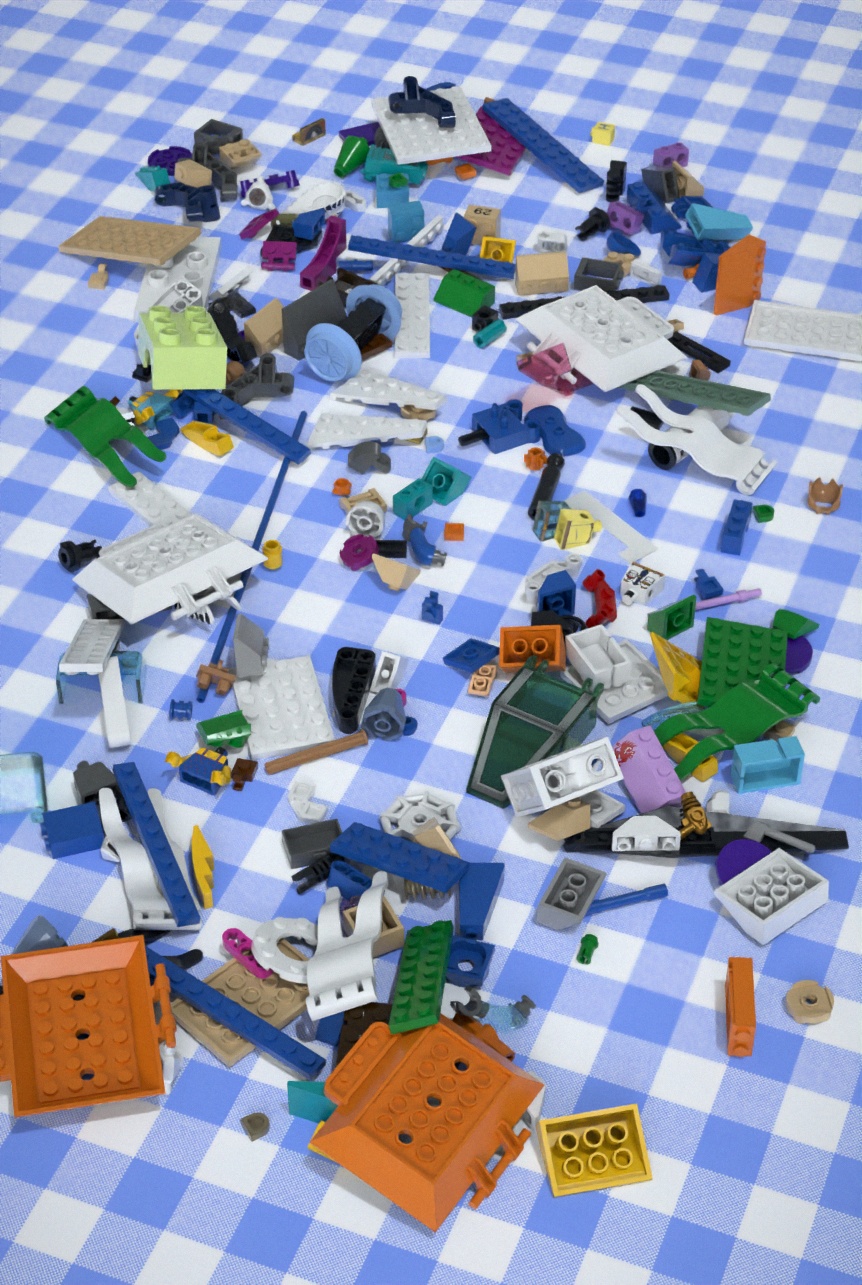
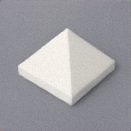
M105 836L100 849L103 859L119 862L120 858L116 849L109 844Z

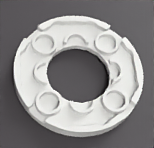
M276 917L274 920L260 925L254 933L251 944L252 953L256 961L264 969L269 970L271 968L274 972L280 974L279 977L282 979L308 984V961H299L287 957L280 952L277 943L281 938L285 940L288 936H294L298 940H301L302 937L308 944L317 946L318 925L311 923L306 918L293 919Z

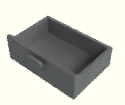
M337 818L281 830L282 843L291 869L310 866L328 855L330 857L337 855L330 852V844L342 834Z

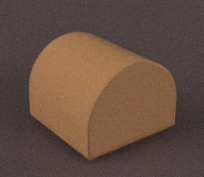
M692 360L689 376L708 381L711 376L708 368L701 360Z

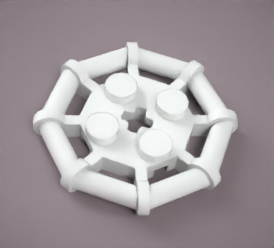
M424 791L422 794L403 797L399 795L395 797V801L379 816V821L382 823L385 833L398 837L405 836L411 840L415 838L412 832L434 817L442 829H447L445 833L450 840L461 830V824L458 822L454 810L455 805L452 802H446L429 794L428 791ZM399 808L402 809L398 814H395ZM446 814L448 820H443L441 815ZM424 820L423 823H416V821ZM391 822L397 823L398 828L393 830Z

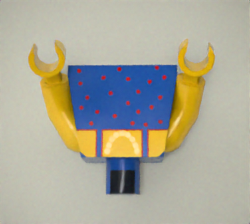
M218 747L214 752L206 748H200L197 752L185 757H181L173 751L167 753L165 762L171 763V766L174 768L179 767L180 782L215 796L221 786L228 785L231 782V768L228 766L227 759L228 752L223 747Z

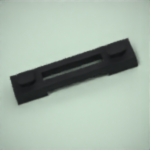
M675 332L671 338L667 339L678 350L697 360H701L707 368L718 374L725 370V368L730 367L731 360L678 332ZM687 345L690 346V347H692V348H694V349H696L697 351H699V352H701V353H703V354L709 356L710 358H708V357H706V356H704V355H702V354L696 352L695 350H693V349L687 347Z

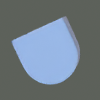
M438 436L425 437L427 453L441 452L444 449V440Z

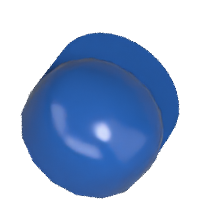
M611 232L608 236L606 244L611 252L614 251L619 254L629 252L635 256H640V248L630 239L618 232Z

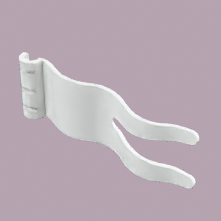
M637 385L635 391L648 402L655 414L666 424L677 428L689 429L692 433L659 431L649 426L637 413L625 406H618L616 409L617 415L626 420L642 439L651 444L672 446L686 451L705 471L719 477L737 480L736 487L744 495H752L778 463L775 459L771 463L766 462L763 457L765 452L758 448L732 442L708 419L699 416L681 415L671 411L653 391L644 385Z
M101 788L99 790V804L102 827L109 844L116 849L121 861L127 895L133 905V929L200 930L202 925L201 919L200 924L177 927L145 848L133 840L125 830L113 791L109 788ZM151 788L148 790V795L199 913V902L191 889L184 854L180 846L171 839L166 828L161 791Z
M385 871L376 873L373 876L371 887L362 894L357 907L355 929L349 937H343L340 919L342 897L338 887H332L326 891V902L321 906L318 916L317 949L315 955L307 963L309 997H306V1005L312 1021L378 1000L375 992L377 986L372 949L374 942L379 939L382 929V898L384 890L389 885L388 875Z

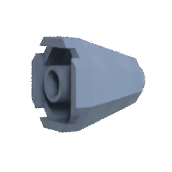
M387 687L380 690L365 708L361 728L371 738L377 739V736L383 737V741L389 742L402 737L406 716L401 694L396 689Z
M38 915L31 921L11 954L65 947L68 945L63 937L60 938L58 936V931L44 916Z

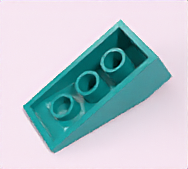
M287 1081L289 1115L319 1124L320 1121L326 1122L338 1105L325 1096V1082Z

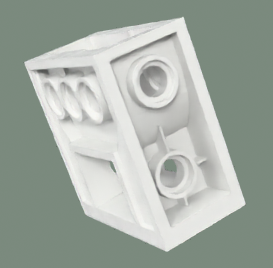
M608 737L576 746L501 776L516 817L549 809L624 779ZM594 759L601 761L602 768L600 771H595L592 768L591 764Z

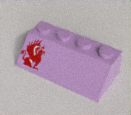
M651 725L629 732L612 746L624 777L622 780L640 814L665 806L683 808L681 795L686 793Z

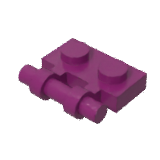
M263 241L262 258L269 260L268 262H261V269H268V271L279 269L287 272L295 270V263H289V260H296L297 242ZM274 260H283V263H274Z

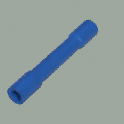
M663 883L646 887L639 891L601 900H593L585 916L629 904L667 897V886Z

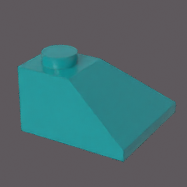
M433 456L421 480L433 486V500L447 506L464 493L472 476Z

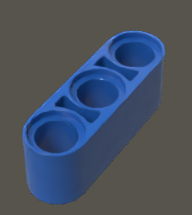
M334 861L331 864L327 886L329 888L338 887L342 897L358 906L362 894L371 887L373 880L346 862Z

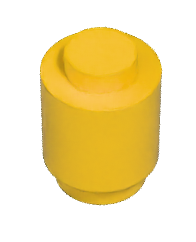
M277 540L266 541L262 552L263 555L268 557V560L264 561L263 564L266 568L277 569L283 564L282 546Z

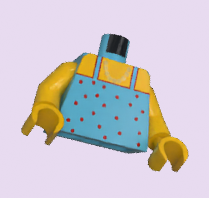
M170 390L165 394L148 391L139 398L131 396L128 405L132 407L136 424H143L149 429L154 430L156 428L155 422L165 420L174 413L169 403L178 397L179 393L183 390Z

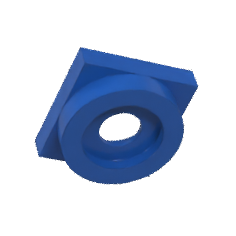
M453 935L446 979L458 987L465 988L467 985L470 987L482 986L489 974V966L495 953V945ZM463 960H469L473 962L474 968L470 971H462L459 969L458 964Z

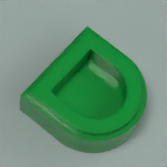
M399 172L389 177V185L395 188L408 185V179Z
M756 505L752 509L758 523L769 522L774 518V508L769 505Z

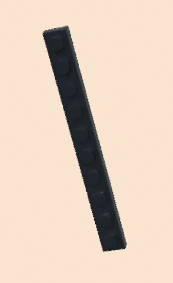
M665 285L606 291L616 301L625 297H635L642 303L666 301L670 297ZM558 296L548 299L541 298L531 301L507 302L499 304V311L502 319L518 318L564 297Z

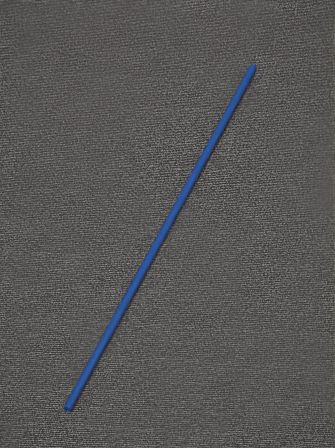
M306 411L300 412L292 434V438L297 441L307 417ZM285 456L252 544V548L259 551L291 462ZM252 567L242 572L240 580L243 583V588L235 591L234 598L239 604ZM231 605L210 660L214 664H218L237 612ZM211 682L207 689L200 688L196 699L199 703L205 701Z

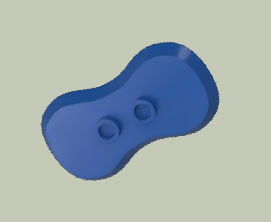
M543 405L531 409L525 415L524 423L528 419H537L541 422L540 437L542 438L544 449L548 453H559L562 457L577 454L585 449L586 442L580 433L567 425L566 417L558 407Z

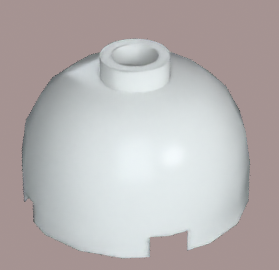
M361 501L350 509L346 517L347 528L349 526L353 536L363 534L367 537L369 535L378 537L385 526V514L382 508L373 501Z

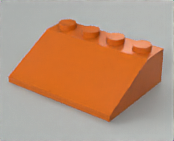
M748 234L719 256L714 315L717 316L752 306L754 300H760L761 285L763 283L762 274L765 267L766 241Z

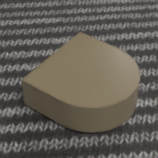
M252 1113L240 1119L241 1125L251 1142L264 1137L270 1130L269 1118L263 1113Z

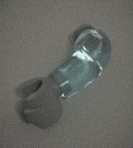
M468 985L464 990L469 994L470 999L465 1006L459 1001H450V1006L458 1014L470 1017L477 1016L505 1029H518L525 1026L529 1022L527 1016L531 1013L530 1009H535L536 1007L535 1003L526 995H522L521 1002L517 1001L514 1005L509 1003L508 1006H499L481 1001L479 993Z

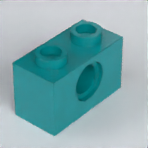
M418 478L394 494L393 514L405 520L408 514L414 517L433 504V486Z

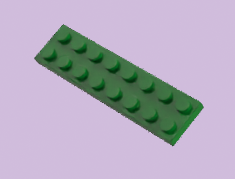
M439 920L432 925L424 927L415 926L407 930L388 1025L391 1034L439 1023L454 931L451 920Z

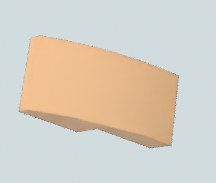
M485 664L476 670L474 675L472 674L468 694L489 697L497 675V666Z

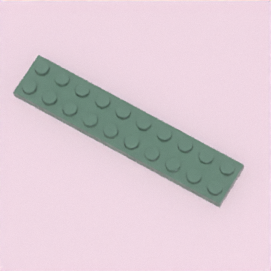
M655 371L617 387L627 391H635L637 385L641 384L653 391L658 397L678 400L683 403H692L700 407H711L714 410H725L728 413H739L743 416L752 415L753 412L771 401L770 393L662 371Z

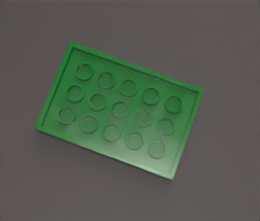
M707 617L697 705L710 707L733 687L744 682L760 679L763 670L771 663H775L785 670L788 631Z

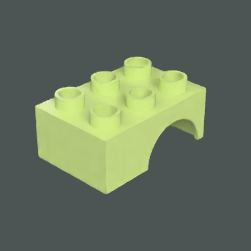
M151 306L149 307V313H139L138 355L144 368H147V365H151L153 390L226 388L227 346L211 314L206 313L204 307L187 306L184 308V313H170L169 307Z

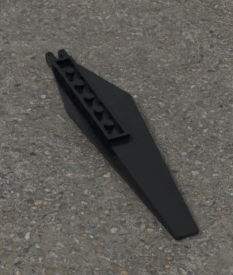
M665 806L635 815L657 816L678 831L684 827L681 822L685 816L683 808ZM705 811V814L712 825L711 828L707 829L704 834H697L693 831L680 840L679 851H612L613 832L633 816L564 838L565 843L563 844V848L567 852H578L581 850L666 858L718 856L722 848L728 843L739 839H746L743 838L745 833L756 821H761L770 828L815 845V851L849 849L847 834L844 829ZM764 835L760 842L772 852L778 848L785 852L803 851Z

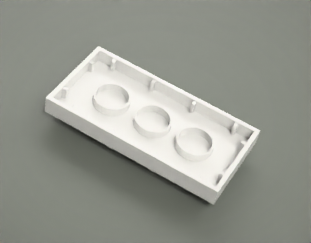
M197 237L186 248L168 259L164 265L147 264L134 308L135 322L139 323V313H145L152 303L179 279L189 281L201 291L203 307L207 312L222 250L221 237Z

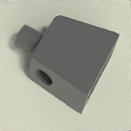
M84 760L77 764V770L73 772V779L80 804L95 801V805H99V790L101 788L111 789L114 797L117 798L118 783L116 778L102 762L98 761L90 765L88 761Z

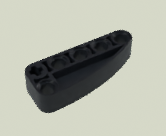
M342 647L337 651L332 674L333 708L338 727L344 734H353L358 730L376 672V654L372 650Z

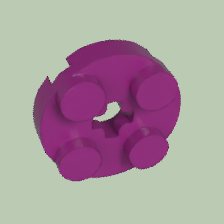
M357 534L343 543L344 548L342 551L340 549L339 555L345 566L350 567L352 571H357L374 562L372 554L378 555L379 547L373 536L369 535L367 537L363 534Z

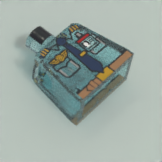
M538 502L532 531L540 542L554 538L560 510L571 509L566 502Z

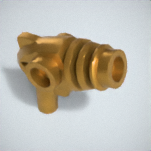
M686 792L681 795L685 818L681 822L684 827L679 830L681 833L680 840L693 831L697 834H704L712 826L706 817L703 807H701V803L696 799L693 792Z

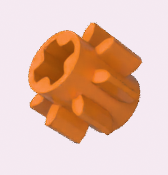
M534 447L528 450V454H524V462L530 470L538 471L543 468V464H547V456H545V451Z

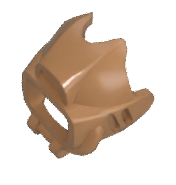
M820 477L813 483L809 481V497L807 498L809 507L816 510V514L825 513L830 515L831 512L836 511L841 504L843 484L839 486L833 478L826 485L823 484ZM815 502L831 503L832 506L822 507L816 505Z

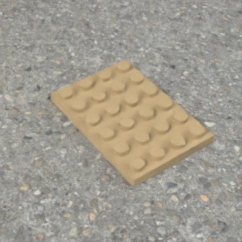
M279 939L277 947L284 955L294 960H309L287 940ZM245 950L242 952V955L251 956L253 953L252 950ZM232 958L202 980V982L279 1030L307 1009L306 997H309L308 984L282 979L279 977L280 974L274 971L268 978H257L236 958ZM177 998L170 1003L175 1021L229 1068L256 1048L255 1045L181 998Z

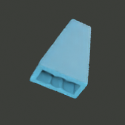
M691 204L685 214L697 240H703V238L710 240L743 239L753 229L747 215L704 205Z

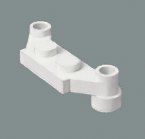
M576 553L569 554L566 557V561L552 560L525 577L527 603H538V591L547 575L566 570L571 577H577L582 566V557Z

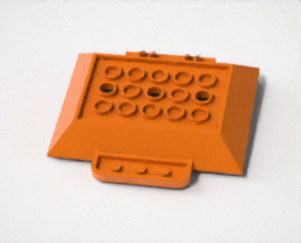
M143 935L0 956L4 993L0 995V1082L11 1080L14 1118L166 1094L159 1044L166 1040L168 1048L176 1046V1021L171 1011L169 997L171 992L170 980L166 976L164 964L160 963L155 966L157 978L154 984L150 986ZM76 995L85 996L80 1001L73 1000V997ZM160 1000L162 1017L159 1024L156 1025L153 1005ZM80 1034L89 1035L85 1040L77 1039ZM85 1074L94 1075L90 1080L82 1079V1076Z
M441 1013L438 1024L391 1034L386 1023L375 1022L370 1025L326 1079L324 1094L328 1099L337 1104L338 1107L310 1143L436 1233L473 1182L476 1184L477 1192L469 1201V1205L473 1209H477L484 1198H488L496 1188L498 1179L511 1161H515L518 1158L531 1132L523 1128L519 1135L516 1136L512 1129L544 1087V1084ZM457 1062L464 1063L467 1066V1070L459 1071L454 1064ZM435 1098L439 1101L440 1105L432 1107L427 1103V1099ZM406 1134L410 1136L412 1142L408 1144L402 1143L398 1136ZM502 1145L504 1155L490 1173L485 1165L499 1146Z

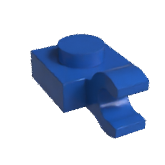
M703 568L695 570L698 577L694 578L696 588L705 600L723 595L724 589L715 576L708 577Z
M430 591V596L425 597L422 603V619L440 625L443 621V605L438 604V593Z

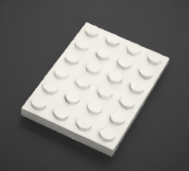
M310 655L267 662V667L263 669V675L238 677L237 667L229 669V674L236 676L233 690L238 709L242 710V714L247 722L251 723V735L247 740L252 760L292 754L335 740Z

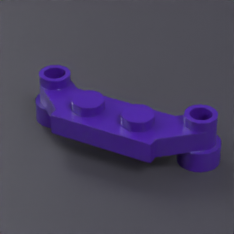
M295 170L287 171L286 175L279 177L278 174L269 175V179L264 180L268 186L286 182L287 188L300 186ZM249 179L240 181L242 198L246 197L245 194L253 184Z

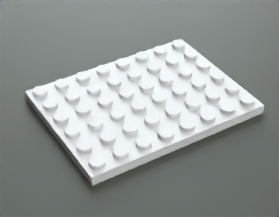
M454 86L449 89L439 88L430 91L452 103L456 118L455 127L439 128L438 119L426 113H392L388 97L371 99V106L398 165L491 151V144L462 87Z

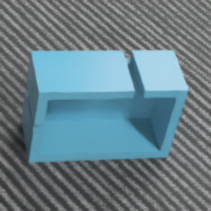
M797 736L779 738L777 742L772 739L734 745L730 776L737 793L742 794L799 785L801 783L805 753Z

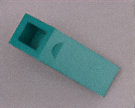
M145 166L139 168L140 171L135 172V175L150 191H154L160 185L170 184L166 168Z

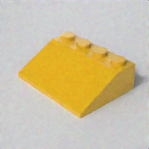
M637 1103L539 1120L535 1124L539 1147L553 1197L653 1179Z

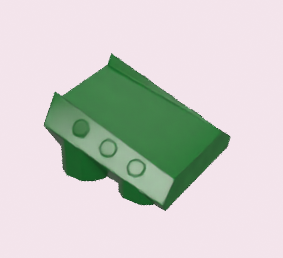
M242 710L196 724V728L207 746L222 747L228 744L235 748H241L251 735V723L247 722L242 714Z

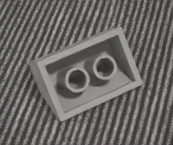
M242 613L237 614L233 635L238 677L263 675V669L267 667L268 650L270 649L269 638H265V632L262 628Z
M564 858L538 904L537 923L556 930L580 924L607 873Z

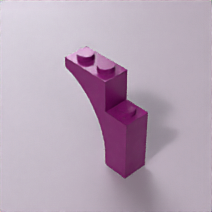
M332 215L328 218L326 231L317 253L308 266L300 272L301 288L312 291L318 287V282L325 283L329 276L332 277L336 273V258L347 249L345 219Z

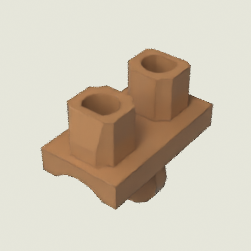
M219 659L218 664L211 662L208 666L200 664L196 674L197 687L207 689L211 682L217 684L215 692L225 696L228 690L232 688L236 676L228 673L229 669L222 666L223 660Z

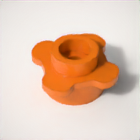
M340 478L333 483V494L349 495L351 493L350 487H352V483L347 479Z

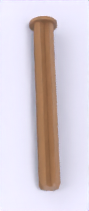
M361 729L358 733L266 762L265 770L270 775L363 744L366 746L368 745V738L364 729Z

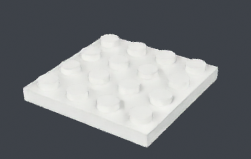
M627 639L617 644L632 662L631 680L616 686L610 684V688L593 693L572 664L566 667V671H560V676L580 696L583 693L594 696L588 704L608 724L668 696V689L663 682L660 670Z

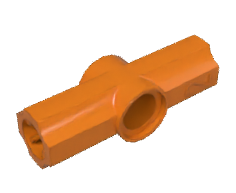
M458 1013L454 1015L452 1019L454 1023L511 1062L513 1061L515 1052L499 1039L497 1032L491 1025H482L473 1016L470 1017Z

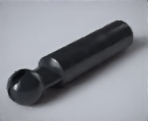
M552 453L547 458V467L542 471L528 509V516L532 520H535L539 501H542L538 521H543L547 515L561 477L560 470L565 465V459L559 453Z

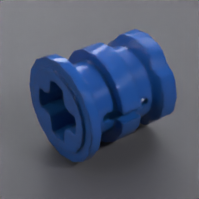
M171 699L170 719L173 720L174 717L183 719V717H186L187 720H191L192 701L184 703V701L179 700V702H175L174 699Z

